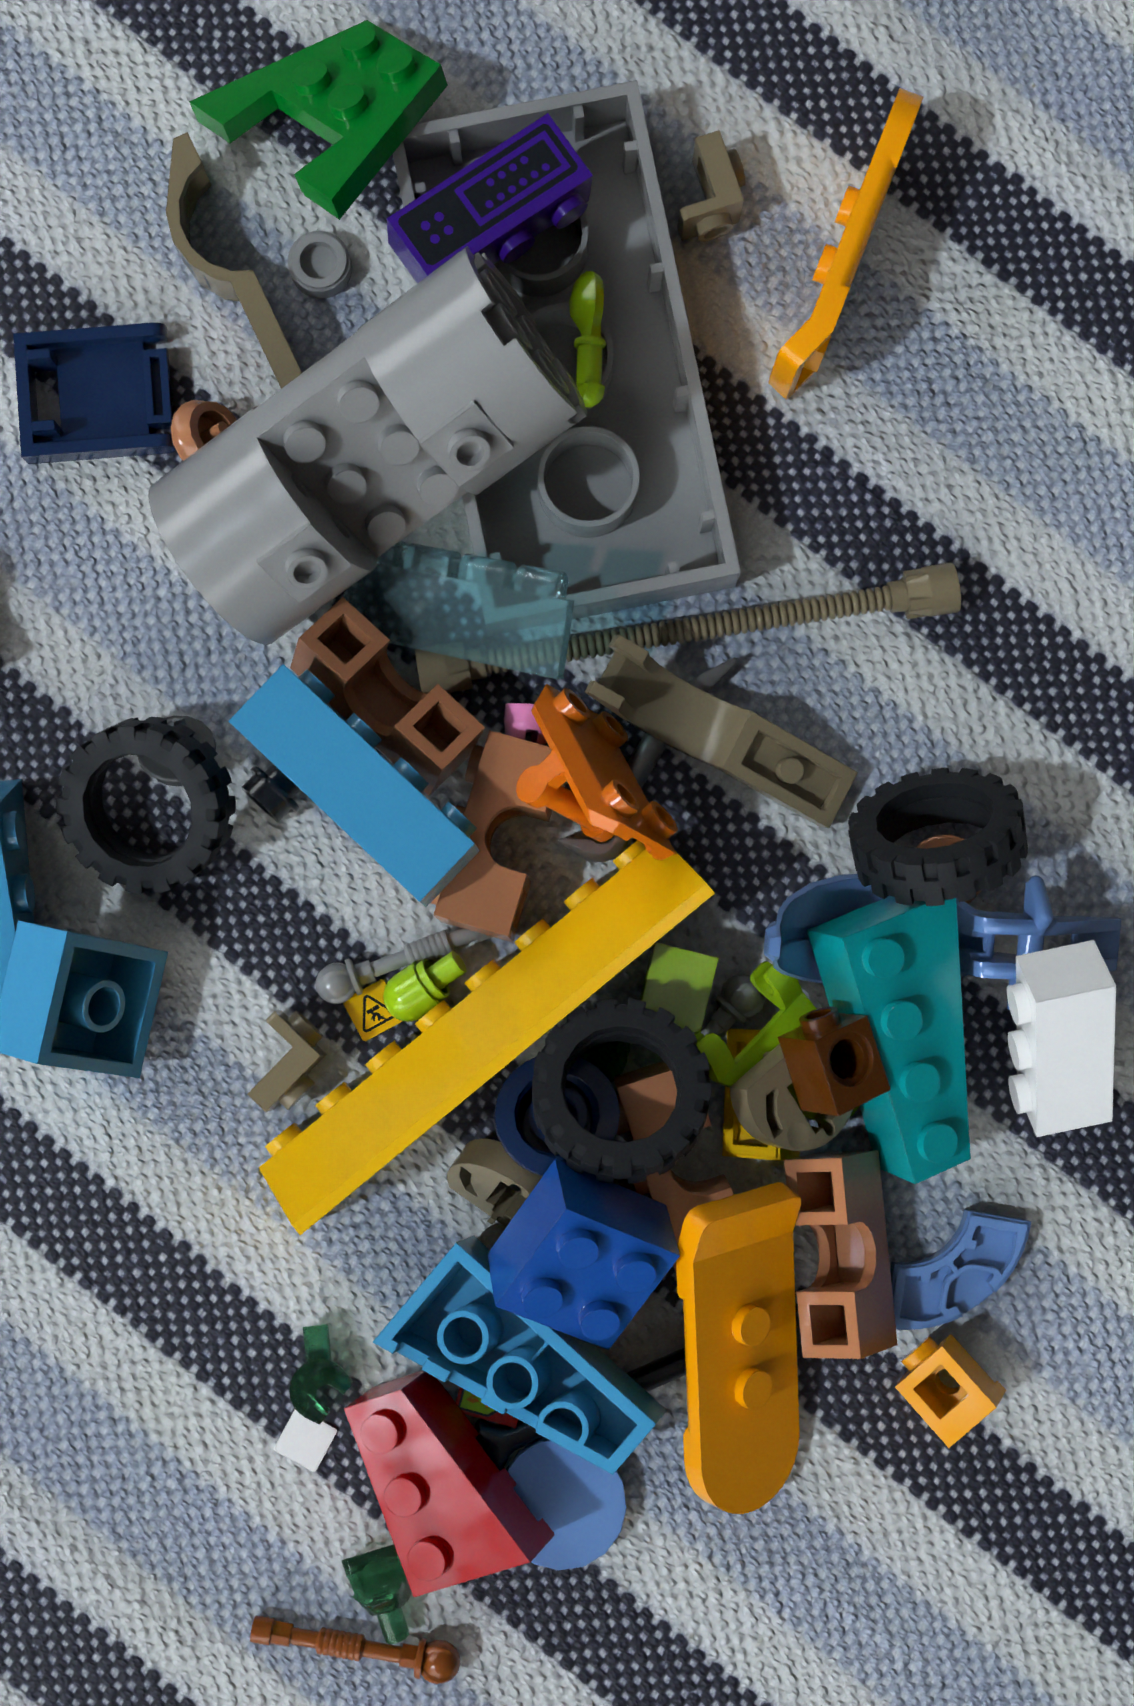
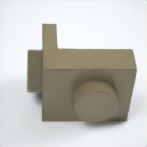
M720 130L695 138L692 163L705 200L680 209L677 229L681 240L698 237V240L702 242L711 241L729 233L734 228L733 224L740 221L744 203L740 187L745 186L746 183L744 169L736 149L726 150Z
M275 1010L266 1019V1022L292 1048L247 1094L265 1112L274 1110L280 1103L287 1110L291 1109L315 1084L308 1074L327 1055L317 1045L324 1036L305 1016L297 1010L290 1017L281 1010Z

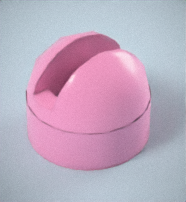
M505 704L504 725L507 735L525 740L526 733H531V742L541 745L547 743L531 712L534 704Z

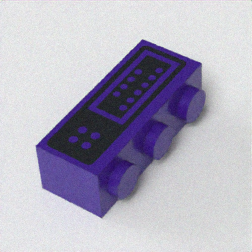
M547 113L387 218L388 243L416 283H419L466 246L469 247L473 255L477 252L480 254L485 253L493 264L500 259L504 264H508L520 258L533 246L535 236L553 224L557 229L564 228L585 212L588 207L587 202L590 197L593 175Z

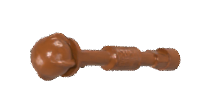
M257 1615L254 1618L250 1635V1642L269 1646L274 1644L285 1647L293 1644L315 1648L319 1655L323 1654L325 1656L329 1655L360 1661L362 1657L399 1663V1667L414 1669L415 1679H420L422 1675L425 1680L434 1684H442L452 1680L457 1675L461 1664L458 1650L454 1645L445 1640H434L427 1644V1639L422 1638L418 1646L403 1643V1646L366 1640L364 1634L333 1630L331 1628L327 1629L325 1627H322L319 1631L296 1628L292 1623L275 1621L274 1618Z

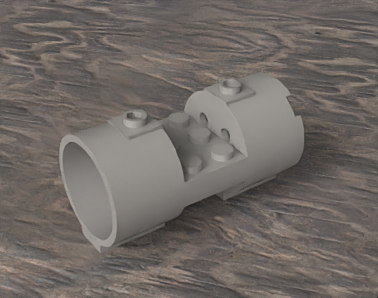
M466 246L359 327L356 333L261 405L252 408L153 483L148 494L149 505L156 526L166 546L201 596L227 623L242 635L254 642L269 645L373 571L377 566V557L467 492L475 495L481 493L586 417L587 409L562 360L558 357L554 359L549 346L536 329L538 324L525 308L518 293L485 253L480 254L477 252L473 255L469 247Z

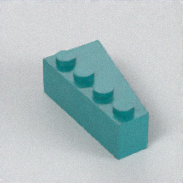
M889 896L810 928L807 932L829 1006L837 1007L839 1013L867 1015L891 1090L859 1106L872 1150H879L880 1169L917 1184L971 1159L956 898L944 900L945 905L926 906L925 901H915L913 905H903L896 903L895 897Z

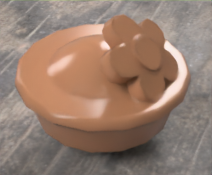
M191 400L182 404L174 413L171 424L172 441L179 457L184 461L237 421L235 416L226 407L217 402Z

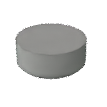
M326 231L306 233L294 242L289 251V272L296 287L305 295L317 299L330 298L340 293L347 286L352 274L351 258L346 245L336 235Z

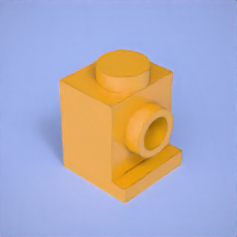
M952 1334L939 1344L928 1336L911 1350L901 1361L908 1371L895 1386L899 1393L948 1448L996 1409L1006 1392L998 1380L994 1382ZM946 1369L960 1386L957 1388L945 1386L939 1378V1372Z

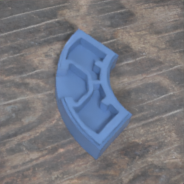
M964 1209L957 1231L939 1251L917 1261H891L890 1273L896 1329H924L952 1322L963 1317L962 1314L979 1305L993 1292L996 1293L1011 1275L1024 1251L1031 1221Z

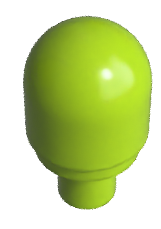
M451 951L434 964L426 958L418 963L414 961L387 982L383 993L386 1009L398 1020L405 1022L419 1020L450 995L448 984L467 972L465 963L455 951Z

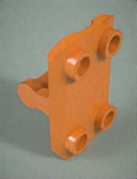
M546 684L533 705L531 712L551 749V753L540 764L530 766L520 775L516 785L517 797L532 807L541 808L545 806L581 826L582 832L586 836L598 842L608 841L616 835L625 841L634 838L642 842L648 853L657 860L662 861L676 854L669 838L678 831L677 824L664 807L655 801L649 803L619 748L628 740V735L622 725L606 711L598 715L588 709L581 698L572 690L564 688L560 692ZM567 781L571 790L561 785H563Z

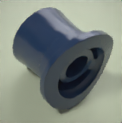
M534 1057L515 1069L503 1083L496 1098L494 1119L496 1133L505 1152L522 1168L533 1174L543 1176L554 1159L565 1163L566 1160L559 1154L555 1156L545 1143L544 1134L541 1129H538L535 1122L532 1102V1080L536 1059ZM578 1057L567 1074L565 1096L569 1112L583 1129L600 1139L614 1141L618 1132L620 1117L617 1094L610 1080L597 1066Z

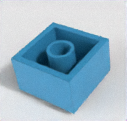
M18 920L0 997V1053L40 1065L140 1078L168 951Z

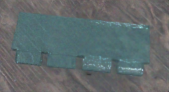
M399 541L377 557V566L373 571L344 591V598L390 639L389 643L553 679H563L574 608V600L564 599L567 596L568 576L565 572L525 564L521 565L517 570L514 562L473 554H465L461 557L458 551L411 543L407 547L406 542Z

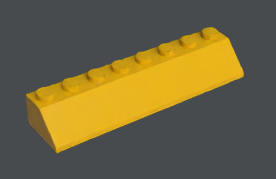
M637 840L612 861L620 870L602 886H599L591 878L563 901L570 912L550 927L543 918L522 934L514 942L521 951L502 968L493 959L471 976L464 984L472 993L455 1007L451 1008L443 1000L420 1018L415 1025L422 1034L410 1044L401 1049L394 1040L370 1059L365 1066L372 1075L354 1090L344 1081L319 1101L315 1107L322 1116L302 1131L296 1123H293L269 1142L265 1148L272 1157L262 1164L259 1169L298 1234H303L714 895L715 892L677 852L662 861L657 860L648 853L644 844Z

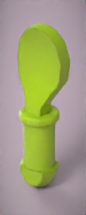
M586 271L579 276L573 285L569 299L570 317L581 332V337L574 340V347L577 349L576 386L585 406L588 408H592L600 403L605 391V386L602 385V349L605 348L606 341L601 338L604 288L601 276L594 271Z

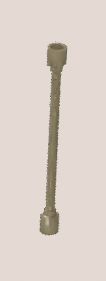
M949 562L903 571V577L900 580L887 582L886 586H883L882 589L875 587L874 591L871 588L866 589V592L861 589L858 593L851 591L850 595L848 592L842 593V596L836 593L834 597L831 594L827 595L826 599L824 596H819L818 600L816 597H812L810 601L805 598L802 602L795 600L794 604L792 601H788L786 605L784 602H780L778 606L775 603L771 604L770 607L763 605L762 609L760 606H756L754 610L752 607H749L746 611L742 608L739 609L738 613L736 610H732L730 614L728 611H724L722 615L720 612H717L715 616L708 614L707 618L704 615H700L699 619L696 616H692L691 620L686 617L682 622L680 619H676L675 623L672 620H668L667 624L661 621L658 626L657 623H652L650 627L648 624H644L643 628L640 625H636L635 629L630 626L626 631L625 628H620L619 632L616 629H612L611 633L605 630L602 635L598 631L594 636L592 633H588L587 637L584 634H580L579 638L573 635L570 640L569 637H564L563 641L560 638H556L555 642L549 639L546 644L542 640L538 645L537 642H532L531 646L528 643H524L523 647L517 644L514 649L513 646H508L507 650L504 647H500L499 651L493 648L491 652L488 649L483 651L482 647L467 649L465 641L450 644L442 643L415 648L421 692L428 694L439 684L447 693L451 694L456 691L473 689L472 680L487 678V674H492V670L495 673H500V669L503 672H507L508 668L514 671L516 667L524 669V665L527 668H532V664L535 667H539L540 663L546 666L548 661L551 664H556V660L559 663H563L564 659L571 662L572 658L576 661L580 660V656L583 659H587L588 655L591 658H595L596 654L600 657L604 656V653L611 655L614 650L609 647V644L614 635H621L642 648L646 646L647 649H651L652 645L658 648L660 644L667 646L668 642L671 645H675L676 641L679 644H683L684 640L689 643L692 639L699 641L700 637L703 640H707L708 636L714 639L716 635L721 638L724 634L731 636L732 632L735 635H738L740 631L746 634L748 630L755 632L756 628L758 631H763L764 627L770 630L772 626L777 629L780 627V624L782 627H787L788 623L790 626H794L796 622L798 625H802L804 621L807 624L811 623L812 619L814 622H818L820 618L822 621H826L828 617L830 620H833L836 616L838 618H843L844 615L850 617L852 613L854 616H858L860 612L864 615L868 611L869 613H874L876 610L882 612L883 609L886 611L890 610L891 613L905 611L907 619L924 616L932 617L959 612L961 609V591L955 565Z

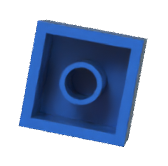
M554 1159L487 1253L495 1306L609 1350L680 1257L667 1205L615 1183L596 1181V1175L584 1171L581 1175L569 1168L565 1162Z

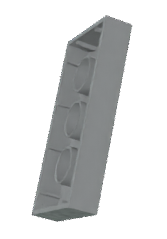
M637 80L417 123L393 153L403 207H405L548 113L593 175L590 197L587 202L588 207L578 219L561 229H557L553 224L535 236L533 246L517 260L504 264L500 259L494 263L495 267L521 297L525 308L538 324L536 329L549 346L554 359L558 357L562 360L575 385L577 349L574 347V340L581 337V332L570 317L569 299L573 285L580 275L586 271H594L599 274L603 280L604 288L601 338L606 341V345L602 349V385L605 386V391L601 402L592 408L586 407V417L481 493L475 495L467 492L462 496L490 636L734 588L741 574Z

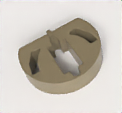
M780 1044L771 1052H765L762 1055L763 1059L730 1086L732 1106L743 1128L756 1140L773 1147L792 1151H808L821 1147L838 1135L853 1112L852 1109L841 1116L817 1113L814 1118L818 1123V1127L810 1126L787 1088L792 1083ZM832 1050L830 1060L833 1062L834 1052Z
M475 1139L468 1142L447 1172V1182L452 1190L488 1214L490 1218L487 1222L493 1225L495 1221H498L505 1227H507L542 1178V1176L533 1174L519 1166L505 1152L501 1142L491 1139ZM515 1184L519 1186L521 1190L519 1192L514 1191L512 1188H510V1185Z

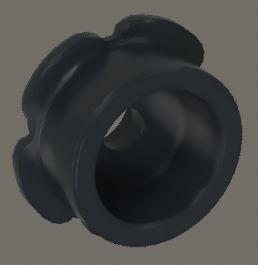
M272 764L265 772L257 766H253L250 769L253 776L241 788L266 814L276 822H279L290 810H293L295 813L299 810L298 804L292 798L300 789L275 765Z

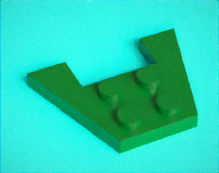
M365 20L191 100L189 103L197 121L228 143L235 141L277 109L331 143L332 146L294 175L304 196L340 220L448 84L441 64L368 20Z

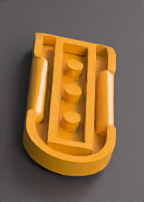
M899 88L861 188L857 189L848 185L834 222L845 226L838 248L826 243L812 279L823 284L813 313L779 350L768 381L786 400L820 367L924 96Z
M776 1182L694 1207L684 1218L677 1244L680 1257L676 1261L677 1294L679 1298L683 1299L688 1427L683 1435L686 1476L691 1488L702 1500L732 1514L749 1513L767 1504L788 1479L799 1447L800 1427L793 1230L801 1207V1198L782 1182Z

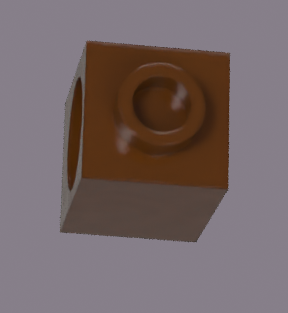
M834 1006L819 1008L799 1018L800 1027L778 1037L802 1111L841 1116L891 1090L867 1015L839 1013L837 1007ZM832 1050H833V1052H834V1058H833V1062H832V1065H831V1063H830V1056H831V1052H832Z

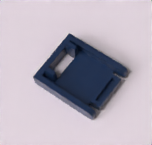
M140 323L13 333L21 457L28 464L167 454L175 451L171 434H151V430L171 428L173 419L169 352L167 348L145 350V345L162 344L168 341L166 325L162 323ZM57 370L61 427L55 420L38 421L35 372Z

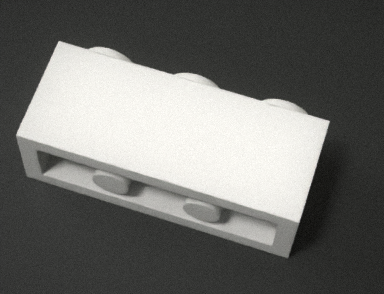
M1090 940L1016 956V984L1007 986V999L1013 1021L1017 1026V1030L1008 1032L1009 1051L1017 1070V1075L1009 1076L1008 1083L1012 1103L1017 1114L1027 1113L1036 1137L1112 1122L1116 984L1095 941Z

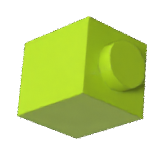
M655 942L652 945L639 1000L646 1002L645 1008L655 1012L658 1011L659 1007L669 1011L675 1016L674 1023L682 1029L687 1026L692 1032L701 1033L719 958Z

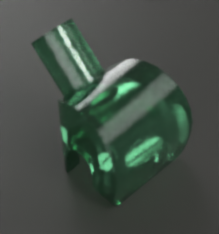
M328 1324L302 1327L306 1361L295 1371L289 1388L290 1400L297 1412L319 1425L330 1413V1408L319 1398L317 1390L323 1385H330L344 1395L353 1383V1379L342 1366L332 1360Z
M394 1544L342 1560L341 1563L346 1577L350 1581L354 1592L353 1598L369 1615L377 1616L385 1642L396 1644L405 1640L410 1631L401 1607L408 1602L411 1589Z

